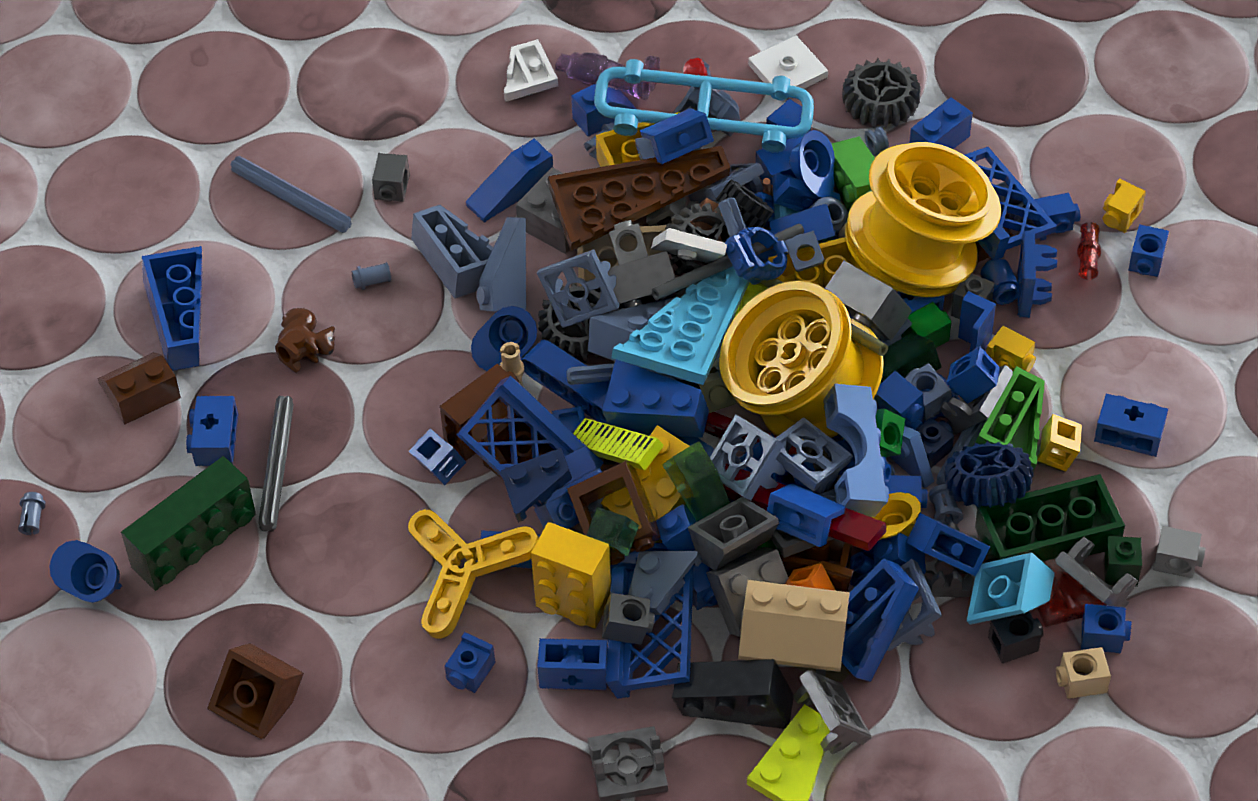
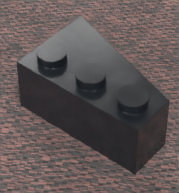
M775 659L691 662L690 682L674 684L672 699L683 716L785 729L790 723L794 694ZM678 663L677 672H680V663Z

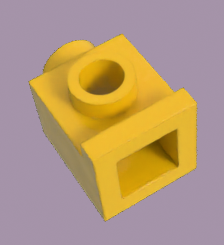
M1119 178L1116 182L1114 194H1109L1103 205V210L1106 211L1102 218L1104 224L1126 233L1142 211L1146 191Z
M1005 326L1000 328L986 348V353L999 367L1007 365L1012 371L1017 366L1029 372L1036 361V356L1033 355L1035 342Z
M1052 414L1042 429L1040 453L1037 456V461L1067 471L1080 452L1082 425Z

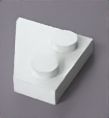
M538 39L511 47L510 64L507 69L506 87H504L506 102L558 87V78Z

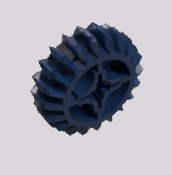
M987 441L985 444L980 445L974 443L972 447L964 446L962 451L953 452V457L947 459L946 472H944L949 495L954 496L955 501H963L965 506L974 504L976 508L988 506L990 509L995 505L1004 507V503L1007 502L1015 503L1016 498H1024L1025 493L1031 490L1032 478L1034 477L1029 455L1024 453L1022 448H1014L1011 443L1002 445L1001 441H998L996 444Z

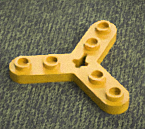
M424 509L415 513L408 523L410 534L442 566L422 615V627L435 639H441L451 634L457 625L475 578L530 560L531 551L539 539L535 530L527 526L518 527L467 544L432 510ZM466 558L467 561L464 563V567L460 569L458 566L461 564V559Z

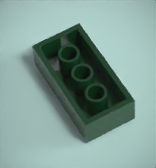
M222 456L121 531L131 568L155 591L164 584L172 582L177 574L189 565L197 563L205 553L214 546L222 544L230 534L239 527L246 526L256 515L249 480L228 459Z
M1101 474L1027 492L1024 498H1016L1015 503H1004V507L995 505L990 509L988 506H981L977 508L975 529L981 542L990 546L987 552L990 562L1032 552L1045 565L1051 566L1056 564L1057 561L1055 559L1062 551L1068 554L1083 537L1095 545L1088 556L1105 552L1108 536L1123 537L1125 524Z

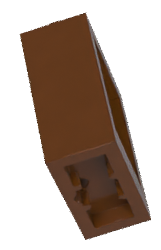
M499 364L493 366L440 405L443 438L465 461L476 453L456 434L493 393V389L501 380L512 376L519 383L514 373L505 371ZM498 398L491 405L492 419H504L508 415L507 406ZM486 412L479 420L486 419ZM475 424L468 434L477 442H481V438L487 434V424Z
M626 461L567 488L584 535L600 541L587 505L627 487L642 528L608 543L610 566L622 562L625 559V555L634 551L643 552L652 548L654 542L661 539L656 520L637 471Z

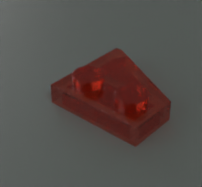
M1055 559L1043 561L1045 565L1055 572L1050 601L1037 607L1045 627L1082 618L1085 604L1107 606V604L1099 599L1097 600L1088 593L1083 585L1056 564L1057 561Z

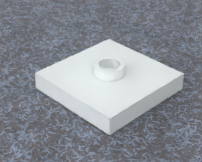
M797 35L748 58V65L764 83L772 84L774 77L785 76L790 79V86L805 89L828 78V70Z
M668 228L653 238L651 249L667 251V253L677 255L682 259L697 260L709 264L725 255L727 244Z

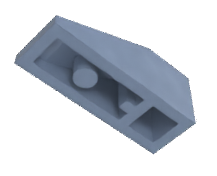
M506 218L479 279L477 301L480 304V310L496 312L508 306H516L526 310V218Z

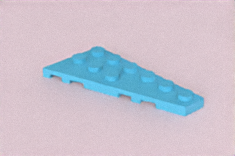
M732 266L703 279L697 285H690L681 298L676 297L648 320V324L640 331L636 329L632 332L628 341L624 344L619 343L613 348L611 358L684 379L688 382L704 385L722 345L725 333L749 285V281L739 277Z

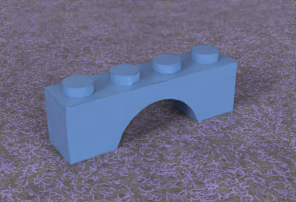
M834 384L823 399L826 425L828 429L837 432L849 443L855 456V467L846 469L834 485L836 501L848 509L869 517H876L889 499V489L885 485L883 475L885 460L881 457L879 446L881 432L877 428L875 418L877 403L873 400L871 387Z

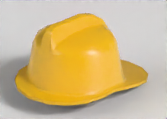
M902 492L889 494L887 504L884 505L876 517H872L886 523L887 532L879 540L895 536L900 532L909 537L916 518L921 511V503L917 497Z

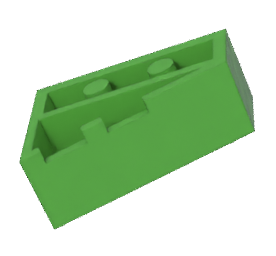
M859 136L831 143L834 150V184L848 213L852 204L860 196L872 191L869 183V169L875 157Z
M1016 366L1010 381L985 422L975 443L980 445L988 441L989 443L996 444L998 441H1001L1002 445L1011 443L1014 448H1022L1023 452L1029 455L1034 471L1037 465L1036 452L1040 435L1039 422L1042 414L1045 380Z

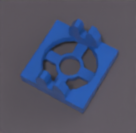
M1024 231L1022 233L1017 268L1019 317L1030 318L1032 304L1042 305L1052 300V293L1047 292L1051 291L1052 283L1036 278V271H1049L1057 268V260L1052 259L1057 257V249L1049 245L1035 244V231Z

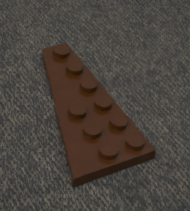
M717 146L691 151L664 164L658 163L655 157L548 176V187L570 250L573 251L608 234L610 231H614V225L629 220L633 222L729 176L730 165L723 147Z

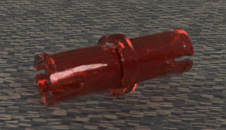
M1087 222L1080 227L1081 240L1077 247V255L1080 258L1078 274L1088 280V270H1091V279L1098 276V258L1101 256L1102 250L1099 244V225L1091 222V231L1088 232Z

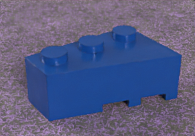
M615 360L602 412L607 424L637 433L650 435L658 425L673 436L703 438L709 409L701 389L639 366Z
M884 558L849 593L842 663L854 677L871 682L919 590L916 583L899 564Z

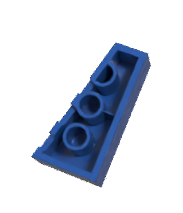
M202 246L142 256L143 283L166 362L172 371L199 366Z

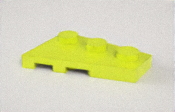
M804 704L749 774L747 785L773 801H809L825 753L820 743L830 733L820 713Z

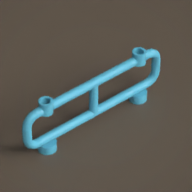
M630 59L626 62V67H610L604 70L596 82L595 107L603 116L615 119L613 129L616 133L623 136L635 135L638 122L656 124L676 114L609 106L606 102L609 81L614 78L624 79L631 84L647 81L700 87L697 111L706 113L711 130L763 136L762 148L768 152L778 153L784 151L786 139L804 136L810 130L813 122L814 101L812 96L803 88L790 86V79L785 76L774 77L771 84L643 69V62ZM712 89L771 95L776 100H786L788 97L796 98L802 102L800 124L795 127L708 118Z

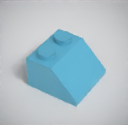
M1032 552L983 563L975 576L967 622L971 625L1026 613L1050 601L1055 572Z

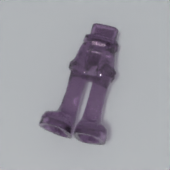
M574 52L572 55L561 54L556 61L555 70L566 72V76L571 79L593 85L596 84L599 75L604 70L610 67L626 66L608 59L605 55L596 53H582L580 55ZM648 56L644 60L643 69L660 71L659 57ZM614 78L609 81L608 86L630 94L635 98L647 100L650 91L654 90L656 82L641 81L637 84H631L624 79Z

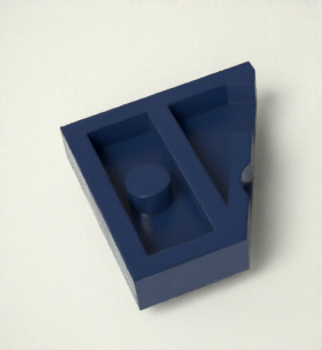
M561 448L501 470L518 523L527 518L525 512L537 501L543 504L552 496L555 490L562 488L572 479Z

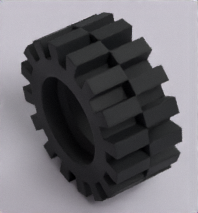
M732 179L729 180L716 198L719 204L724 199L734 197L743 221L748 227L763 228L774 213L773 209L763 202L760 197H757L752 191H749L746 187L741 186Z

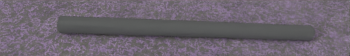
M796 224L774 234V237H777L778 241L783 240L785 243V240L799 234H804V228L801 224ZM759 242L751 244L756 256L773 248V246L766 248ZM728 255L653 288L652 295L656 300H659L726 270L733 265Z

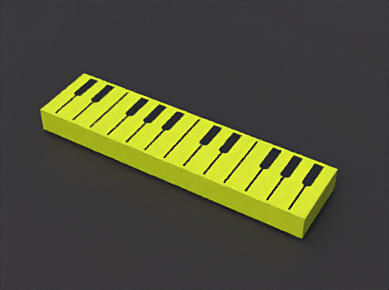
M587 418L581 422L573 433L596 456L618 463L626 461L631 466L641 470L648 468L664 446L658 438Z

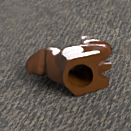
M293 308L282 317L281 325L284 329L278 336L275 350L279 360L295 373L300 371L301 364L299 360L303 357L318 363L319 359L316 354L330 355L333 353L335 347V337L333 336L335 327H329L318 333L312 332L315 329L317 320L314 313L305 308Z

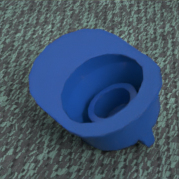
M812 130L806 132L801 139V143L797 144L791 151L789 157L791 170L796 179L803 181L809 191L820 198L829 197L834 190V150L827 136L820 131Z
M516 306L503 307L497 311L477 331L472 339L471 352L476 364L485 371H488L496 364L500 365L502 362L500 348L507 342H514L519 345L521 358L532 347L537 337L538 330L534 318L529 312Z
M78 540L65 542L52 555L49 566L50 575L54 583L63 591L83 601L91 603L101 601L111 595L115 589H121L122 584L119 583L120 571L114 559L108 553L86 542Z

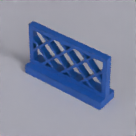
M989 147L964 154L974 163L985 158L992 168L978 166L989 177L990 183L992 178L1005 181L1009 188L991 184L997 195L1006 197L1005 203L1000 202L1001 211L1003 212L997 228L988 237L977 241L993 261L1003 258L1007 249L1021 245L1022 233L1024 231H1035V239L1055 232L1057 225ZM1009 199L1022 201L1026 208L1008 204ZM1006 212L1023 217L1022 223L1006 219ZM1029 218L1039 221L1043 226L1035 227L1028 225L1026 220ZM1003 227L1020 231V233L1010 237Z
M512 376L498 383L493 389V393L456 434L501 477V470L518 464L516 445H532L533 458L539 456L538 445L548 444L554 450L561 448L564 456L586 446ZM498 398L507 406L508 419H492L491 405ZM486 412V419L479 420ZM508 423L510 441L494 442L493 424ZM515 423H526L530 427L531 440L516 441ZM475 424H487L488 442H477L468 432ZM537 435L540 436L543 440H538ZM495 446H510L511 464H500L495 459ZM586 446L595 466L600 468L604 462ZM483 447H488L489 452H487ZM537 501L533 506L537 508L542 504Z
M625 566L612 568L610 593L628 595L634 571L628 572ZM693 566L684 576L685 584L679 592L671 597L670 603L661 615H655L654 623L662 617L668 624L657 635L652 632L646 633L652 640L641 652L634 648L633 643L608 639L606 684L617 699L630 697L631 690L690 682ZM678 600L683 604V608L672 619L665 611ZM677 629L682 633V636L671 648L664 640ZM660 645L668 652L654 664L647 657ZM674 657L681 662L680 672L666 674L662 671ZM642 662L651 668L642 678L633 679V672Z

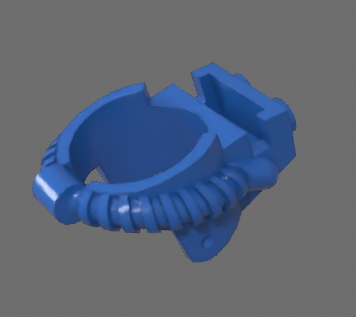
M745 228L724 242L727 244L726 253L737 275L748 280L752 285L759 284L763 280H773L779 277L786 269L789 251L784 241H778V238L774 237L773 233L764 228ZM751 241H757L766 248L773 246L777 257L773 259V263L769 260L763 263L754 253Z

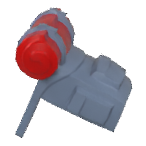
M701 58L690 59L683 67L684 74L712 77L708 69L709 64ZM690 86L686 96L673 111V114L681 113L688 109L697 110L700 87ZM712 89L708 118L741 121L739 106L725 91L721 90L718 92V89ZM722 131L730 137L734 133Z

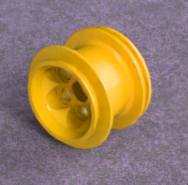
M914 142L889 147L880 152L871 163L869 183L872 191L860 196L849 210L845 227V240L852 257L865 272L896 291L920 297H938L952 293L961 282L970 277L977 265L978 250L976 242L993 233L1000 222L1001 204L999 197L982 169L971 159L954 149L928 142Z
M789 281L772 286L759 293L738 312L728 327L722 341L719 367L722 380L733 398L745 409L760 414L767 428L775 436H779L804 417L827 436L833 438L838 433L827 428L823 399L834 384L871 387L874 399L881 383L884 360L883 356L878 355L851 338V323L873 337H877L869 327L850 318L845 305L835 294L812 282Z

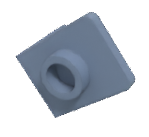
M814 230L785 240V245L796 272L825 262ZM805 247H811L814 249L815 254L811 260L802 261L798 259L797 251Z

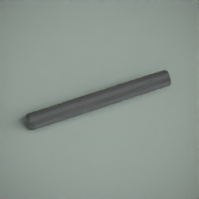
M278 396L275 403L258 521L259 528L262 531L272 532L277 527L294 406L293 399L290 396Z

